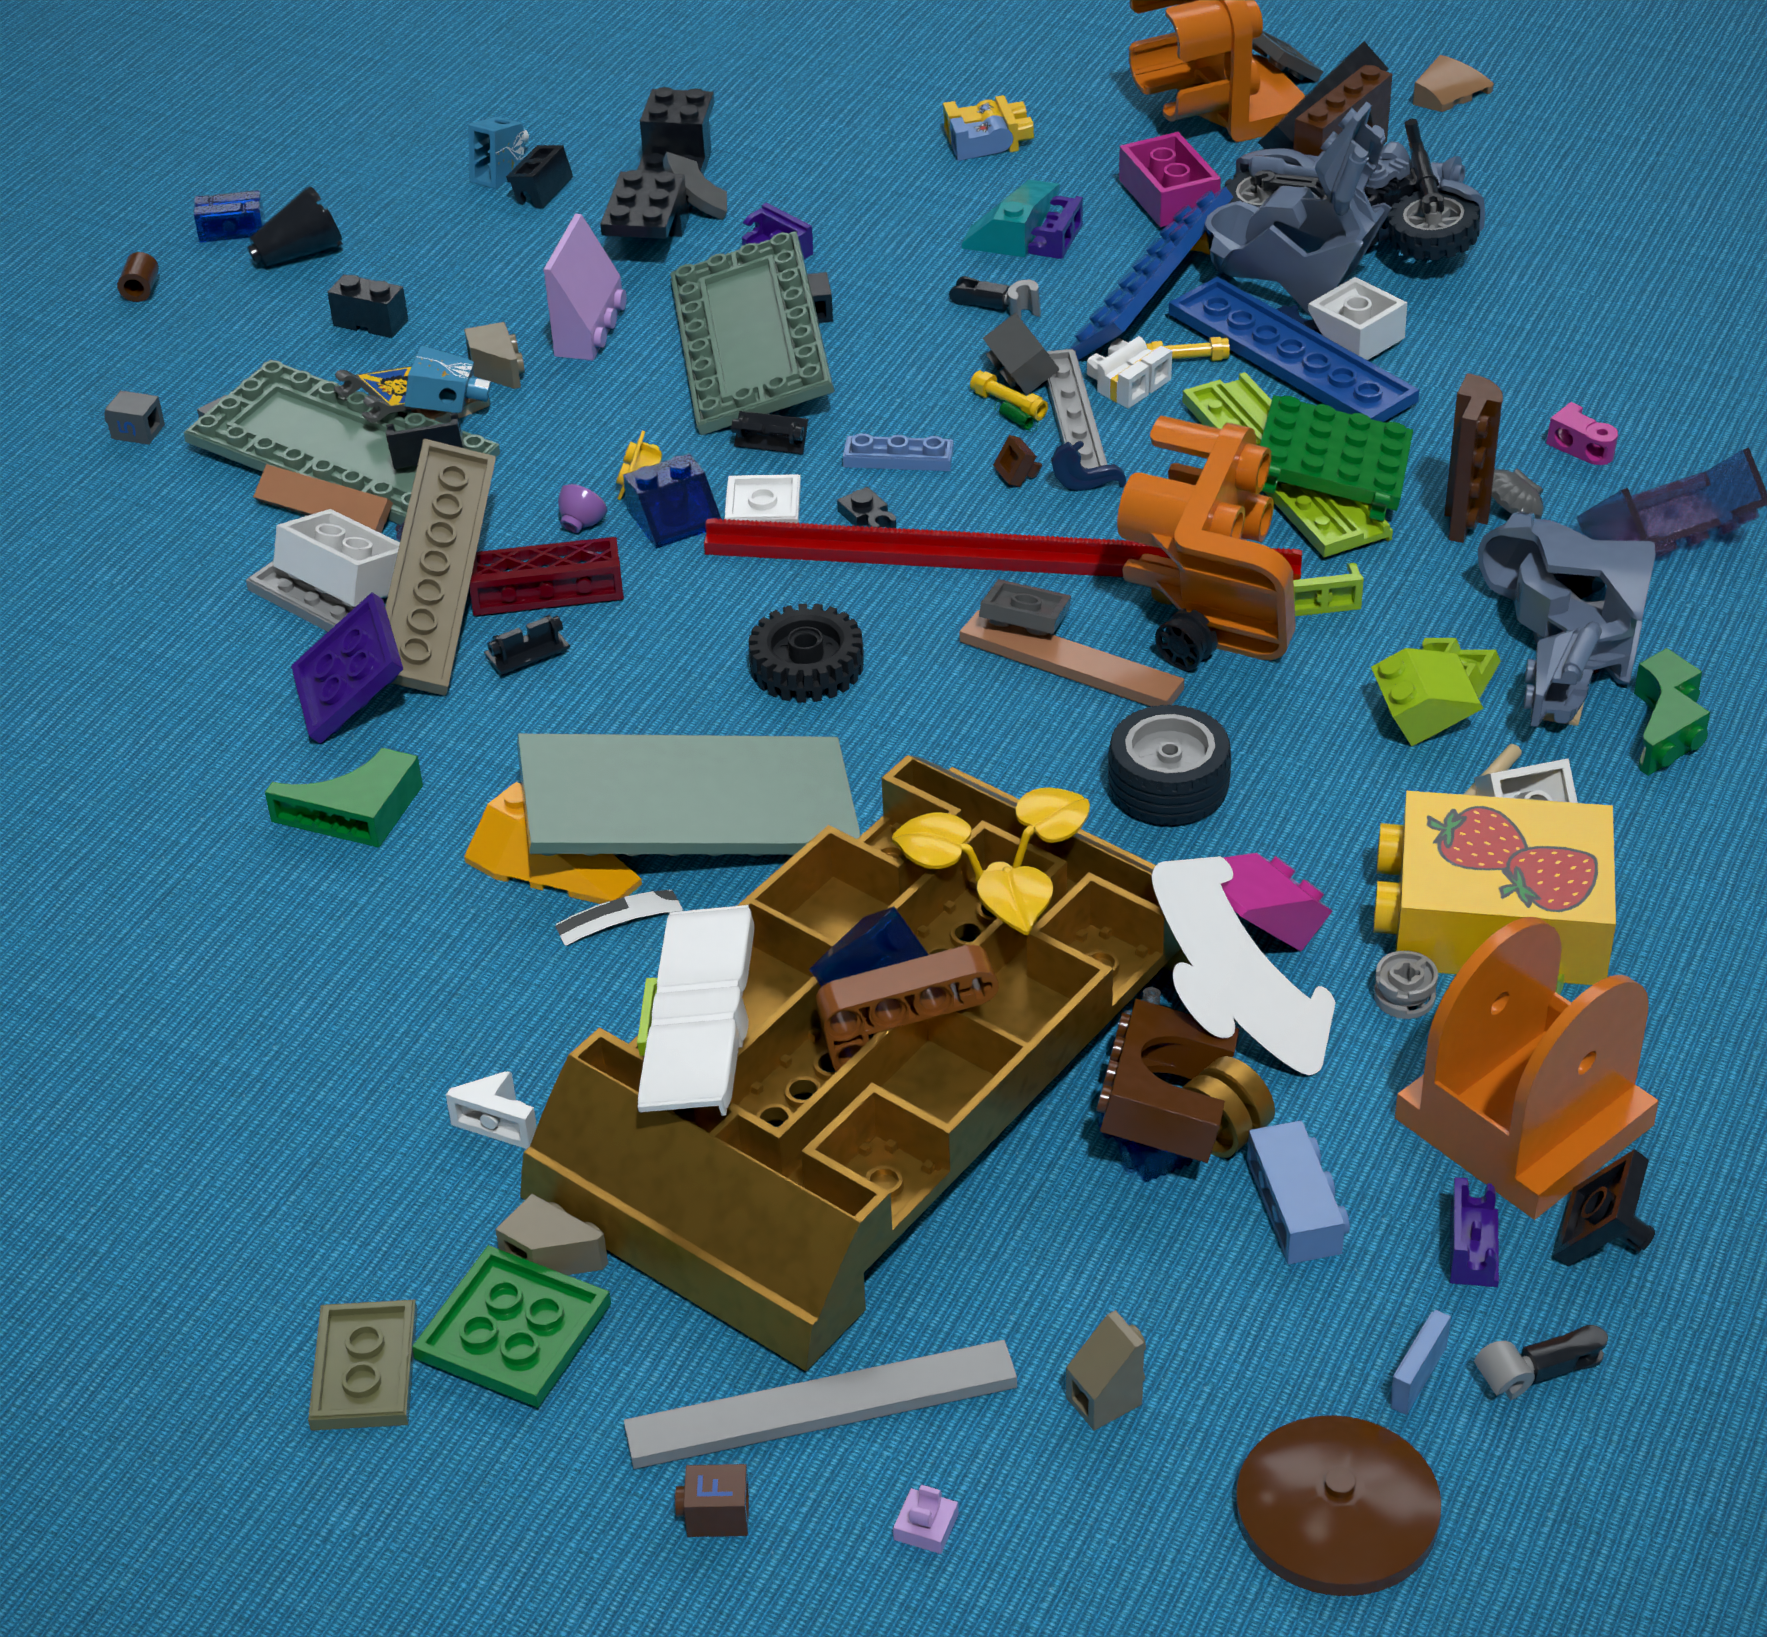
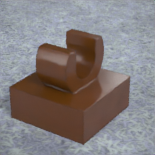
M1012 435L1008 436L993 464L1008 484L1018 487L1022 485L1026 476L1036 478L1043 465L1034 462L1037 456L1020 437Z

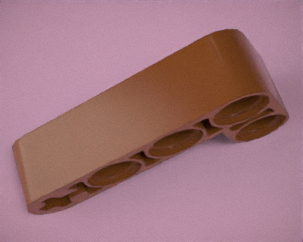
M965 945L838 979L823 985L816 994V1006L824 1039L835 1071H838L869 1041L868 1035L978 1006L990 1001L998 991L999 982L986 950L977 945Z

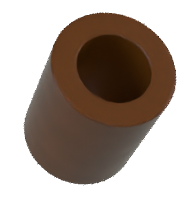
M135 252L129 255L117 283L119 293L129 301L141 302L146 300L151 293L159 271L157 261L151 255L144 252Z

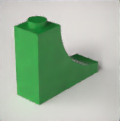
M381 748L364 765L343 776L310 784L272 782L266 789L265 796L271 822L380 848L423 787L417 755Z

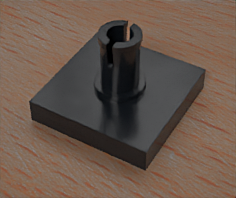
M1634 1149L1573 1188L1554 1257L1569 1267L1615 1238H1619L1631 1247L1635 1253H1640L1641 1249L1645 1250L1654 1238L1655 1229L1635 1216L1649 1159Z

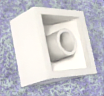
M1356 277L1308 303V311L1323 336L1366 360L1405 338L1407 302Z

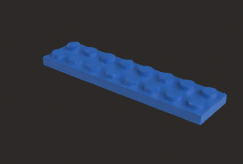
M1226 187L1215 194L1212 190L1206 192L1196 201V206L1191 208L1189 205H1186L1173 216L1175 221L1168 224L1159 233L1162 237L1147 247L1146 251L1148 254L1142 256L1132 265L1135 271H1131L1118 282L1120 288L1111 292L1103 300L1106 305L1097 309L1089 317L1091 323L1083 326L1074 335L1077 340L1070 349L1076 352L1078 360L1126 330L1205 233L1207 216L1218 207L1226 205L1232 200L1233 195Z
M1218 276L1169 302V315L1209 338H1228L1230 350L1325 405L1333 407L1336 411L1348 414L1361 413L1367 415L1370 419L1384 422L1419 401V389Z

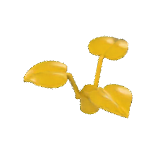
M1038 788L1023 795L1017 802L1016 818L1021 824L1028 827L1023 831L1012 866L1005 862H994L986 870H982L973 848L965 844L971 837L970 825L958 816L949 813H928L909 820L893 834L892 843L897 845L909 860L929 869H942L952 866L960 860L962 853L966 854L975 872V881L978 882V897L985 909L1013 929L1028 935L1038 917L1049 905L1053 895V884L1045 873L1034 867L1021 866L1029 839L1034 833L1048 843L1060 842L1072 837L1086 822L1090 811V804L1088 799L1082 795L1058 788Z

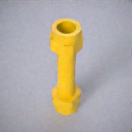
M1210 337L1209 343L1163 346L1172 350V359L1210 357L1211 361H1222V359H1229L1230 355L1228 338ZM1153 341L1146 345L1147 349L1154 351L1158 347L1163 346L1162 341Z
M979 370L971 378L970 388L984 398L993 395L1001 400H1006L1038 421L1042 420L1047 413L1048 403L1042 397L1034 393L1026 396L997 382V377L994 374Z

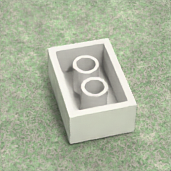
M328 509L277 525L273 566L288 573V576L293 579L302 580L314 586L318 592L328 593L342 600V603L346 606L356 607L371 592L380 598L388 597L400 542L332 509Z

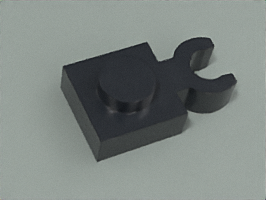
M869 487L856 490L849 495L837 499L838 512L855 527L867 525L873 528H896V517L888 512V504Z

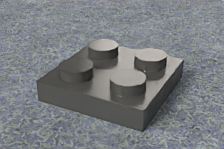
M1263 30L1260 37L1253 39V50L1265 57L1269 55L1268 62L1282 71L1288 67V72L1302 81L1305 77H1308L1317 82L1324 72L1290 44Z
M998 579L982 600L979 617L989 619L990 623L997 626L1006 627L1012 624L1025 627L1028 632L1036 635L1054 634L1069 611L1071 595Z

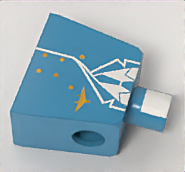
M493 117L468 125L470 182L497 189L507 181L506 176L524 159V144L529 139V134L521 122Z
M421 346L408 374L404 406L461 413L468 398L484 402L488 401L491 381L472 377L474 362L472 360Z

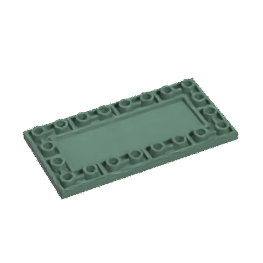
M797 232L778 233L770 240L758 244L748 243L737 251L727 254H715L706 261L694 265L685 264L670 273L696 424L700 435L731 426L733 419H738L739 411L768 414L835 392Z
M269 360L249 378L242 381L231 393L222 398L206 414L199 417L193 425L184 431L185 442L262 472L266 464L387 498L393 502L387 520L404 526L417 465L394 469L386 438V424L393 423L395 431L443 423L427 418L421 413H414L408 410L389 413L378 422L370 423L362 416V412L372 410L371 407L363 403L364 398L368 396L366 393L355 391L349 396L342 397L334 391L335 386H341L338 383L313 376L307 371L294 369L279 361ZM462 430L465 449L496 457L500 455L498 443Z
M518 733L517 750L530 854L546 856L556 854H584L587 856L598 854H625L628 856L640 854H667L669 856H679L681 854H708L710 856H720L723 854H748L751 856L789 854L794 856L828 825L856 839L861 836L838 737Z

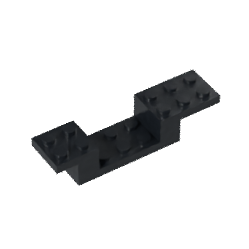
M668 87L651 90L640 119L643 156L637 170L620 172L600 224L602 236L667 239L668 236H683L693 205L687 201L689 196L686 195L684 174H673L665 171L663 159L666 152H670L697 161L698 168L704 176L712 152L709 117L715 103L713 91H703L697 88L672 90Z

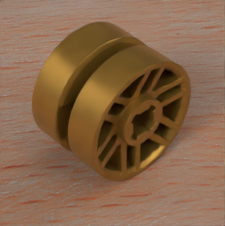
M1224 1056L1216 1059L1198 1076L1182 1087L1183 1089L1225 1101L1220 1127L1211 1152L1212 1155L1225 1158L1232 1156L1248 1142L1249 1130L1268 1126L1275 1116L1274 1101L1264 1081L1251 1067L1233 1057Z

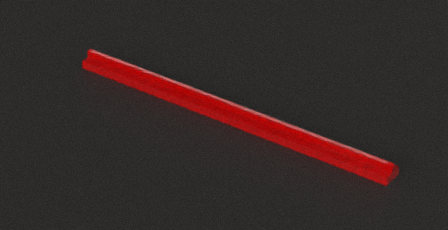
M721 518L707 519L705 523V555L1123 577V567L1128 559L1139 560L1143 554H1152L1171 559L1162 548L1129 540L1120 541L1119 539L1101 540L1100 538L1083 539L1081 537L1064 538L1062 536L1059 538L1058 536L1045 537L1044 535H1003L1002 533L989 534L988 532L970 533L968 531L966 533L965 531L910 530L909 528H873L872 526H836L835 524L832 526L831 524H795L794 522L777 523L776 521L759 522L757 520L754 522L753 520L740 521L738 519L736 521L735 519L722 520ZM1272 548L1280 553L1291 565L1293 580L1301 579L1302 550Z

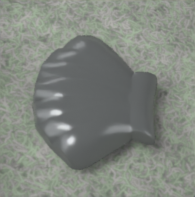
M1518 468L1513 472L1496 469L1494 471L1492 497L1496 502L1510 513H1534L1536 519H1541L1544 508L1540 496L1543 492L1542 487L1530 480Z

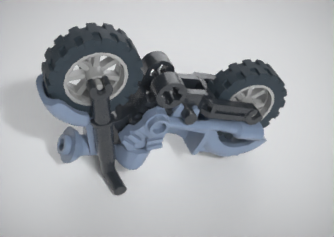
M1409 119L1404 124L1411 160L1405 147L1399 142L1391 141L1384 145L1377 168L1371 175L1364 190L1371 206L1386 203L1392 208L1370 246L1375 245L1378 241L1386 240L1389 236L1395 250L1400 249L1401 254L1405 256L1414 255L1415 259L1421 260L1424 257H1430V260H1439L1443 256L1447 258L1454 257L1457 252L1463 253L1469 249V245H1474L1477 242V237H1479L1485 225L1484 199L1477 190L1463 183L1465 166L1462 165L1459 156L1452 157L1444 163H1430L1429 155L1425 151L1421 139L1418 121L1416 119ZM1276 148L1254 151L1237 158L1236 174L1233 175V179H1228L1225 182V187L1233 195L1229 203L1242 201L1260 207L1281 186H1306L1320 199L1327 198L1315 170L1316 163L1325 151H1322L1319 156L1304 155L1292 149Z

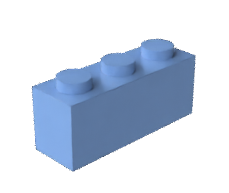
M1302 1120L1249 1130L1247 1162L1287 1264L1342 1254L1344 1234H1348L1350 1231L1349 1218L1345 1207L1338 1206L1335 1201V1186L1331 1173L1329 1171L1323 1172L1320 1165L1321 1154L1316 1138H1309Z

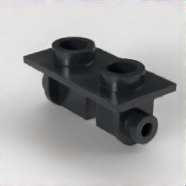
M739 411L738 419H733L731 425L732 433H736L734 446L804 454L809 419Z
M547 615L542 619L527 624V635L523 636L520 628L493 636L492 641L487 643L488 650L484 651V655L498 672L503 675L569 649V643L559 633V631L563 630L560 618L558 616L552 618L550 615Z

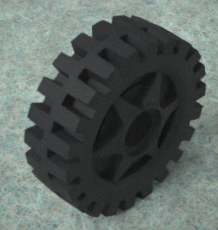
M798 604L799 610H793L790 605L783 607V614L775 610L769 613V619L763 617L758 621V626L754 625L748 641L752 678L755 682H758L760 689L763 691L768 689V694L773 697H777L781 693L782 700L790 702L793 696H797L798 703H806L807 697H812L814 702L822 701L823 694H826L830 699L837 696V689L843 693L847 691L849 684L854 685L858 681V675L862 674L864 665L862 632L858 628L857 622L854 619L850 620L849 615L844 611L838 614L837 608L831 606L826 611H823L822 604H814L813 609H807V604Z

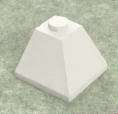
M1569 758L1474 777L1478 796L1578 803Z

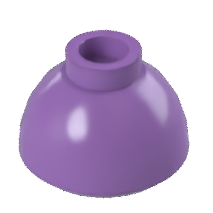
M576 484L564 485L561 488L558 499L559 511L562 515L560 524L568 531L579 533L581 528L597 524L608 511L606 504L596 493Z

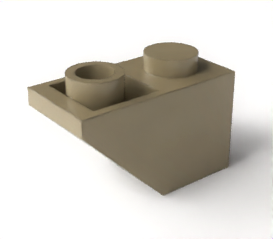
M505 322L464 329L468 358L474 362V376L513 389L521 388L519 374L525 373L524 362L521 352H518L515 334L509 335Z
M531 1194L495 1229L500 1250L566 1275L603 1270L608 1265L604 1233L596 1225L590 1222H582L566 1213L558 1204L554 1202L548 1203L534 1194Z
M1116 1310L1106 1315L1066 1367V1398L1094 1431L1142 1405L1143 1382L1145 1381L1143 1366L1146 1343L1139 1329L1133 1324L1128 1325Z

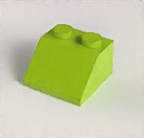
M1405 648L1371 666L1390 712L1411 746L1484 709L1457 653Z

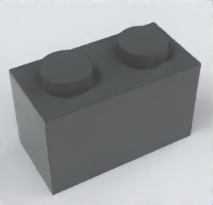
M1016 313L982 338L991 349L986 353L997 370L1004 366L1005 368L1000 371L1001 375L1011 388L1019 385L1026 395L1060 370Z

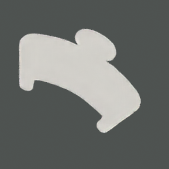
M1218 856L1158 863L1152 871V884L1157 900L1177 942L1192 964L1191 966L1184 962L1178 963L1173 970L1175 989L1190 1014L1203 1028L1220 1038H1228L1234 1034L1235 1019L1258 1043L1294 1070L1306 1075H1313L1320 1071L1324 1061L1335 1008V1000L1332 994L1326 988L1318 986L1310 999L1295 987L1258 948L1240 922L1222 889L1221 884L1233 878V870L1224 858Z

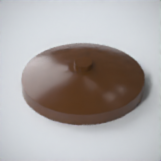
M1337 1415L1315 1416L1296 1420L1274 1430L1251 1450L1239 1473L1236 1493V1515L1240 1531L1250 1550L1265 1567L1280 1578L1295 1586L1316 1593L1334 1596H1358L1390 1588L1408 1578L1424 1563L1432 1551L1438 1536L1441 1517V1497L1437 1480L1426 1460L1410 1443L1396 1433L1363 1419Z

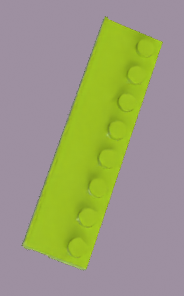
M1246 372L1239 374V380L1224 384L1219 379L1185 389L1182 396V402L1203 425L1222 429L1226 423H1233L1253 428L1256 434V445L1260 446L1272 400ZM1277 481L1274 494L1265 492L1268 497L1273 498L1274 503L1323 557L1338 554L1384 538L1387 541L1392 540L1393 529L1385 519L1380 521L1369 518L1371 504Z

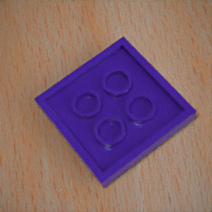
M373 592L291 665L309 737L320 744L331 734L340 730L346 720L356 711L364 708L376 693L385 685L392 683L403 670L384 601Z

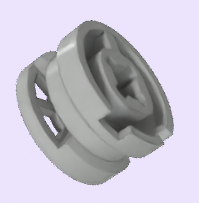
M1396 951L1387 954L1378 962L1375 976L1374 1000L1383 1012L1397 1018L1412 1019L1425 1015L1433 1008L1436 998L1438 970L1431 959L1414 951ZM1430 997L1429 1002L1427 1004H1424L1423 1002H1425ZM1408 1006H1418L1419 1009L1409 1011Z

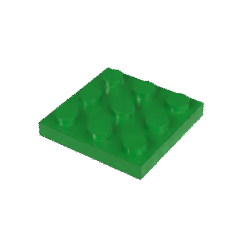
M487 1245L413 1344L414 1359L538 1408L611 1305L610 1291Z

